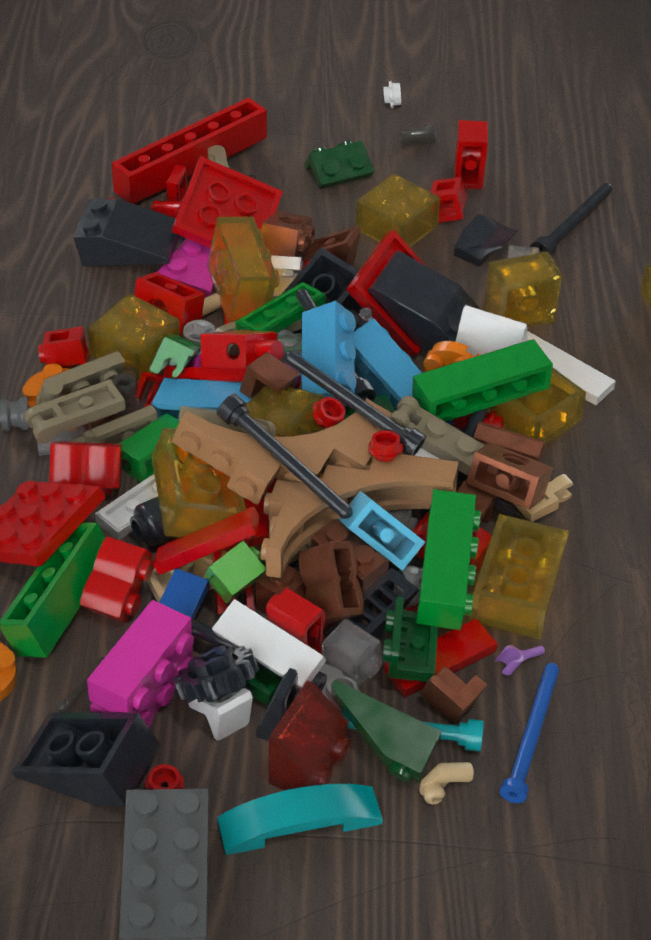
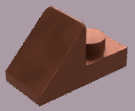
M357 225L314 239L301 256L302 261L305 263L311 259L322 247L352 266L356 258L362 229Z

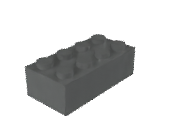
M208 789L126 790L119 940H208Z

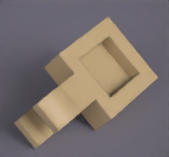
M565 474L559 475L548 483L543 500L530 510L516 504L514 505L531 523L557 510L559 503L568 500L572 494L567 488L573 486V482Z

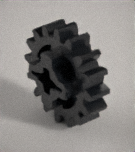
M218 646L202 655L194 656L187 663L188 668L180 669L178 671L179 675L173 679L181 700L186 699L187 703L197 699L198 703L204 700L216 702L226 695L239 692L246 685L245 680L255 678L254 673L259 671L251 648L246 649L245 646H241L235 650L233 646L228 649L225 646Z

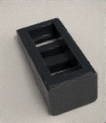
M391 567L363 594L364 606L362 615L341 621L373 647L385 633L387 609H395L396 597H404V610L420 590ZM392 582L404 591L400 596L388 588ZM383 593L393 601L389 606L379 599ZM373 605L383 611L378 617L369 610ZM364 616L372 621L367 627L360 622Z
M289 668L287 673L284 674L256 729V736L258 738L281 746L282 743H285L297 717V670Z

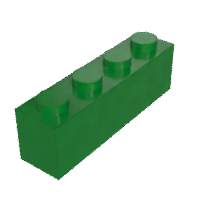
M531 339L414 375L412 397L418 401L422 409L445 422L549 389L551 386L553 363L535 339Z
M433 489L416 624L461 630L463 616H471L473 594L467 593V587H473L476 565H470L469 563L470 559H476L479 541L478 537H472V532H478L481 511L475 510L476 495Z
M81 523L42 566L36 568L1 618L0 629L17 656L47 658L81 606L80 599L83 589L93 571L98 551L105 539L98 523Z

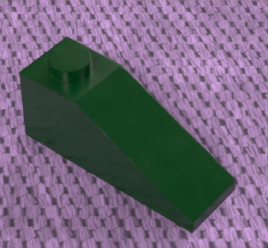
M334 680L331 686V697L383 765L389 767L388 772L405 782H409L410 779L420 782L439 743L441 731Z

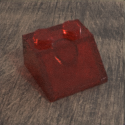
M308 680L269 737V784L284 791L329 784L333 772L332 767L336 761L342 762L351 744V741L347 739V720L320 689Z

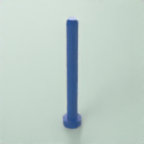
M553 662L548 663L544 668L511 776L502 781L499 790L500 795L512 803H523L529 792V787L525 781L559 674L558 665Z

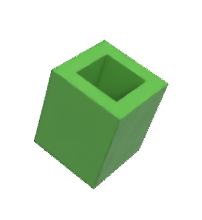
M242 541L209 566L204 577L209 580L212 587L228 604L266 571V567L263 565L265 561L261 560V554L253 546L248 547Z

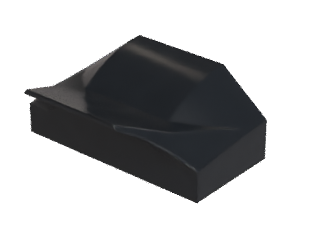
M478 214L463 229L455 245L454 256L480 267L496 249L502 248L518 230L509 228L486 215Z

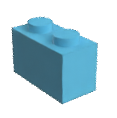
M359 491L349 504L353 510L352 516L348 519L341 517L338 519L348 529L403 571L425 541L366 494Z

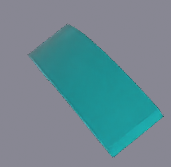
M323 784L281 791L249 801L219 815L217 823L225 855L265 848V839L338 824H341L343 832L381 825L383 819L372 786Z

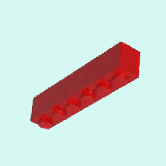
M248 97L112 162L113 191L126 202L135 204L167 188L166 182L175 165L186 166L187 177L193 175L200 156L208 159V148L214 145L224 147L226 157L228 158L266 139L267 110Z

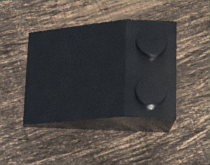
M97 198L88 201L73 239L83 266L169 264L180 235L171 232L176 218L120 199Z
M322 247L283 292L285 293L304 282L326 295V304L336 301L348 311L353 309L358 315L364 310L346 290L359 270ZM302 329L292 332L295 336V342L300 344Z
M399 250L392 255L368 289L426 355L438 342L456 341L465 305L480 309L459 284Z
M48 713L12 770V773L16 778L93 805L126 806V790H135L160 743L139 713Z

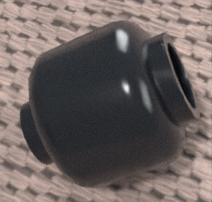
M160 495L138 504L134 509V516L130 518L131 528L137 540L154 547L180 536L182 522L185 521V513L179 502H173L169 497Z

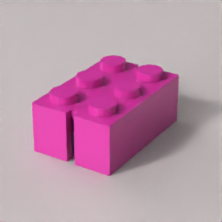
M152 600L87 679L89 701L92 702L90 705L91 713H139L150 728L155 713L161 706H166L173 697L176 688L173 678L179 675L178 671L180 669L188 668L187 663L193 658L194 636L192 635L191 618Z

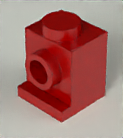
M456 177L433 181L428 199L434 223L463 220V209L467 199L463 178Z
M83 326L45 332L42 344L38 345L39 358L42 364H59L62 368L69 369L76 364L83 365L89 362L90 353Z

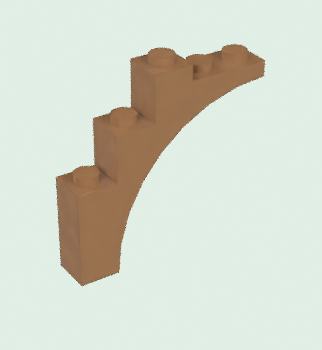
M369 399L365 400V402L388 418L391 416L392 413ZM188 411L180 419L171 442L230 476L227 488L256 505L259 504L275 478L302 483L248 433L237 432L213 424ZM355 412L339 424L317 433L274 438L319 477L322 471H325L327 465L364 470L367 463L369 464L373 457L368 451L372 435L383 430Z
M397 454V457L390 462H381L373 457L371 464L367 463L364 470L327 465L323 477L320 479L347 504H350L359 491H362L386 511L430 509L433 489L456 492L459 462ZM277 479L272 493H267L265 496L264 514H269L270 538H264L261 560L266 561V576L281 578L290 560L305 544L311 541V537L332 520L340 517L303 483Z

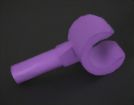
M508 645L494 661L504 662L507 666L502 673L512 675L523 661L544 654L545 649L540 645L526 650H519L512 645Z

